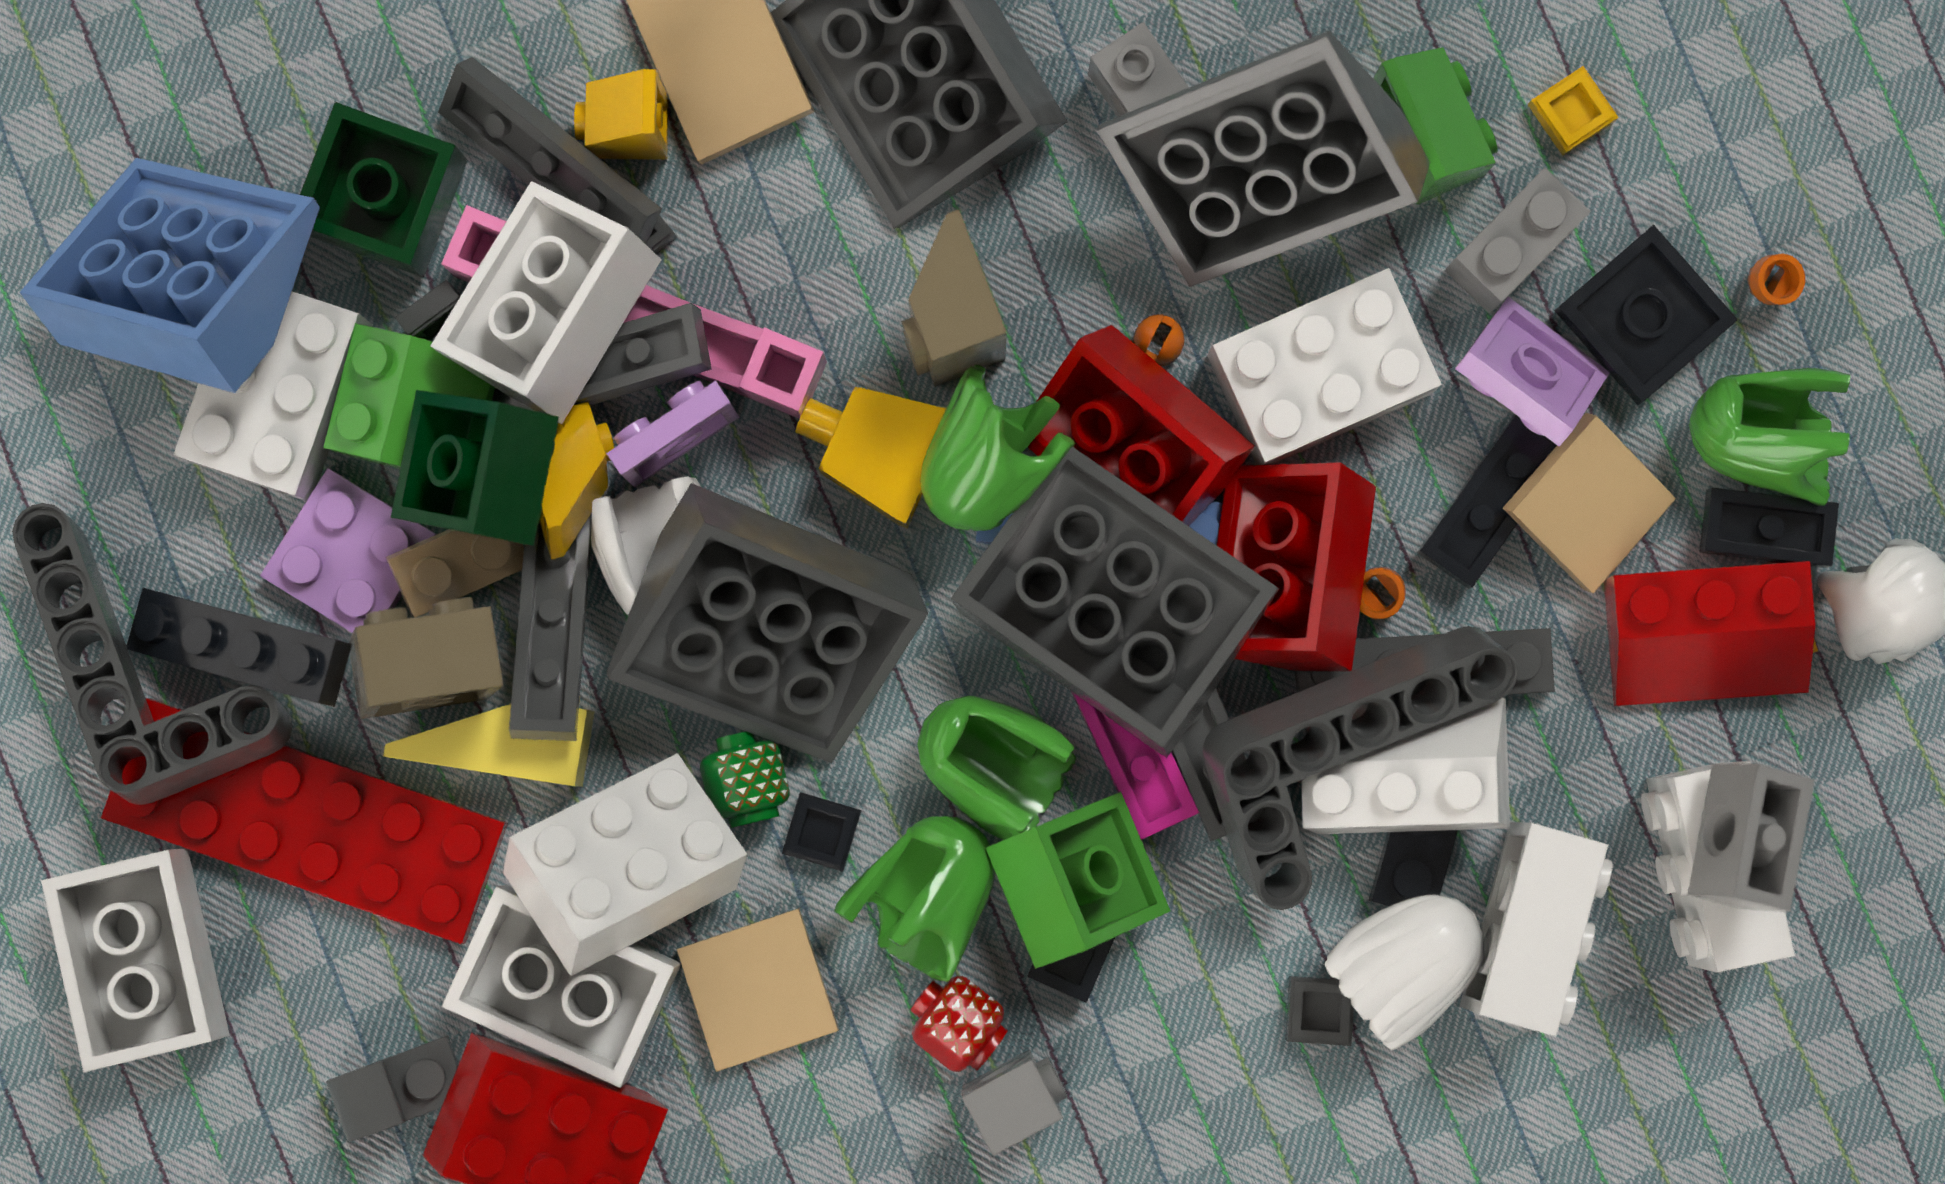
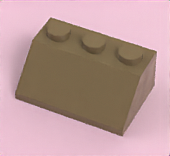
M958 209L946 214L908 298L911 318L901 321L906 339L904 341L917 375L929 372L935 387L962 377L964 372L971 366L974 367L975 364L986 368L1002 362L1006 358L1007 331Z

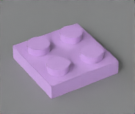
M1509 297L1499 307L1455 368L1468 378L1471 385L1478 392L1495 398L1519 416L1529 430L1547 437L1559 447L1574 430L1610 373Z
M700 381L692 383L668 401L672 408L671 411L651 424L646 417L638 419L614 437L618 446L606 454L620 475L632 486H638L740 418L716 381L705 388Z
M327 468L260 576L353 633L356 626L364 625L363 620H366L367 613L394 609L402 597L386 557L437 534L419 523L390 518L392 512L390 505Z

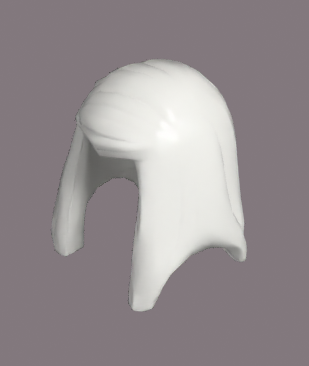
M689 476L664 482L661 488L653 485L637 489L635 492L626 490L617 494L614 499L610 498V496H604L592 501V548L610 591L627 615L630 613L660 533L689 485L693 483L700 486L696 478Z
M1896 538L1886 544L1887 548L1881 552L1866 572H1821L1817 584L1832 608L1837 634L1843 650L1849 659L1858 661L1870 657L1877 664L1890 662L1893 659L1903 662L1916 655L1918 651L1936 642L1945 634V563L1937 554L1923 544L1912 539Z
M1422 895L1393 904L1355 924L1327 955L1325 967L1331 977L1340 980L1339 989L1341 994L1351 999V1005L1363 1020H1370L1369 1028L1383 1042V1045L1392 1051L1425 1032L1464 992L1474 979L1483 961L1484 936L1476 915L1459 900L1440 895Z

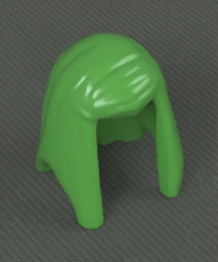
M976 364L964 372L939 422L922 464L920 483L928 508L941 522L956 529L988 531L1000 526L1006 517L1020 508L1034 494L1067 455L1075 442L1070 437L1058 432L1040 456L1030 457L1022 454L1056 414L1060 407L1059 403L1051 397L1044 396L1026 407L1004 408L994 405L991 393L987 392L984 376L986 368Z
M1801 368L1728 375L1720 378L1701 395L1693 408L1689 420L1693 446L1710 467L1731 479L1788 494L1819 506H1825L1830 496V486L1827 481L1829 465L1827 459L1846 454L1849 447L1850 434L1832 432L1830 419L1814 409L1808 401V397L1811 391L1846 393L1851 376L1850 374L1827 369Z
M970 695L942 702L935 707L923 721L917 742L920 764L934 786L979 827L1002 840L1038 825V815L1045 814L1054 800V793L1063 787V773L1070 771L1076 761V756L1073 753L1074 746L1059 731L1049 726L1044 720L1012 706Z
M950 816L924 818L912 827H908L906 833L863 873L840 898L834 912L849 922H853L866 902L877 904L880 921L877 944L882 949H888L890 954L901 961L909 962L912 967L925 973L932 979L948 983L961 961L993 888L995 870L986 851V847L991 845L986 836L966 820Z

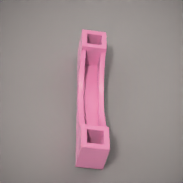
M466 205L441 264L454 277L469 283L506 221ZM646 285L624 323L690 302ZM695 305L701 309L712 369L695 374L694 376L711 383L716 381L719 386L800 419L808 400L814 395L827 364L824 352L765 327L760 328Z

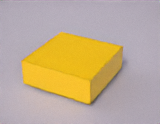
M1584 66L1528 103L1529 108L1562 156L1619 118Z

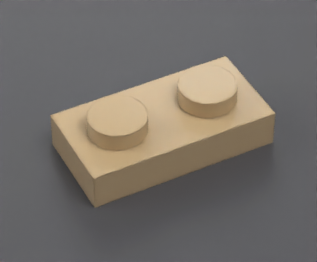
M448 529L386 557V560L411 615L416 618L432 610L434 603L458 599L521 571L523 567L524 546L521 543Z

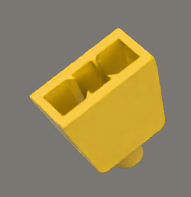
M854 387L843 412L810 398L800 416L795 433L827 446L819 466L822 475L891 521L908 529L923 495L920 483L922 464L946 408L861 387Z

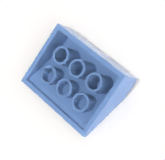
M135 158L19 293L60 345L235 393L253 374L257 365L274 346L320 207L312 197Z

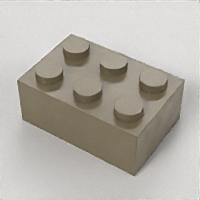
M460 598L434 603L433 609L429 610L428 616L409 619L407 618L406 608L386 609L367 613L366 620H363L364 625L355 627L349 641L352 644L350 659L360 720L488 700L503 686L491 606L474 609L473 598Z

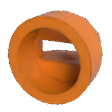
M1767 255L1750 268L1747 279L1750 293L1758 301L1767 305L1789 304L1795 301L1804 289V269L1800 262L1791 255ZM1776 265L1780 269L1774 274L1766 288L1765 282Z
M1162 314L1151 315L1141 321L1133 337V343L1161 367L1173 363L1179 357L1185 341L1184 332L1180 324L1172 317ZM1165 324L1171 328V331L1165 337L1159 354L1156 355L1147 350L1159 325Z
M1374 567L1365 571L1360 611L1374 619H1385L1396 614L1402 607L1406 597V587L1401 576L1387 567ZM1374 576L1395 599L1389 606H1386L1379 595L1367 584Z

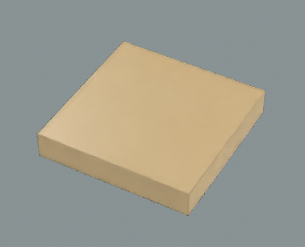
M1585 413L1560 447L1556 446L1506 503L1503 509L1583 590L1594 594L1676 498L1596 415Z
M800 908L676 949L716 1072L839 1031Z

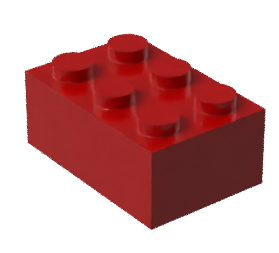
M471 1033L422 1156L440 1176L465 1184H639L668 1108L645 1090L627 1084L617 1087L573 1066Z

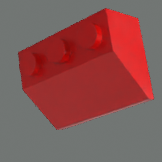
M1113 325L1079 338L1037 399L1038 401L1044 396L1051 397L1059 403L1060 407L1047 425L1028 445L1029 449L1037 456H1040L1058 432L1070 437L1075 442L1072 447L1187 526L1221 494L1255 447L1253 443Z
M1343 463L1240 466L1226 485L1217 546L1278 587V592L1235 659L1293 671H1352L1376 486Z
M1810 561L1613 575L1604 581L1614 706L1809 693L1816 628Z

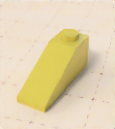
M511 704L387 743L385 744L383 757L583 787L595 711L579 708L577 741L511 739L509 732Z

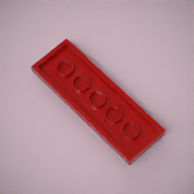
M146 698L154 722L183 710L152 698ZM208 732L195 733L187 739L183 747L184 759L196 758L205 751L209 741ZM287 745L271 755L153 803L144 805L133 804L110 790L101 815V819L461 945L467 941L508 822ZM136 757L126 764L122 773L123 784H132L142 778L147 767L146 757Z

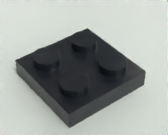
M1652 225L1554 310L1637 405L1648 399L1738 320L1655 225Z

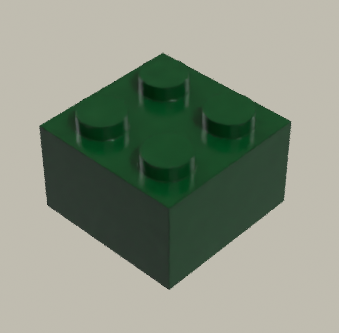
M335 102L300 195L314 198L320 207L310 237L424 278L468 160L454 144Z
M416 390L390 518L534 546L537 526L542 513V501L550 461L555 448V436L559 417L500 402Z

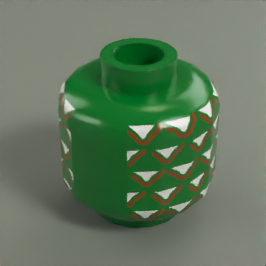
M747 731L715 739L718 751L706 755L702 759L700 772L705 793L721 817L728 819L730 828L778 817V806L783 805L790 796L778 745L771 741L755 742L754 734Z

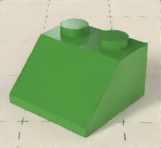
M1444 47L1394 57L1381 63L1373 79L1401 108L1430 161L1420 198L1416 204H1421L1485 176L1496 163L1493 154L1498 152V147L1488 122L1484 118L1476 120L1466 97L1471 96L1472 91L1469 79L1462 65L1457 60L1450 63Z
M355 323L323 448L357 459L400 469L416 390L492 401L495 387L437 352L430 346L432 341Z
M1121 792L986 847L1035 969L1086 951L1171 911Z

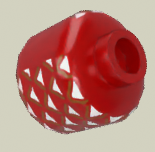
M964 976L951 978L943 987L935 980H932L910 1008V1011L919 1017L912 1029V1037L915 1043L953 1072L965 1070L969 1065L978 1071L1008 1032L1001 1025L1005 1014L1001 1004Z

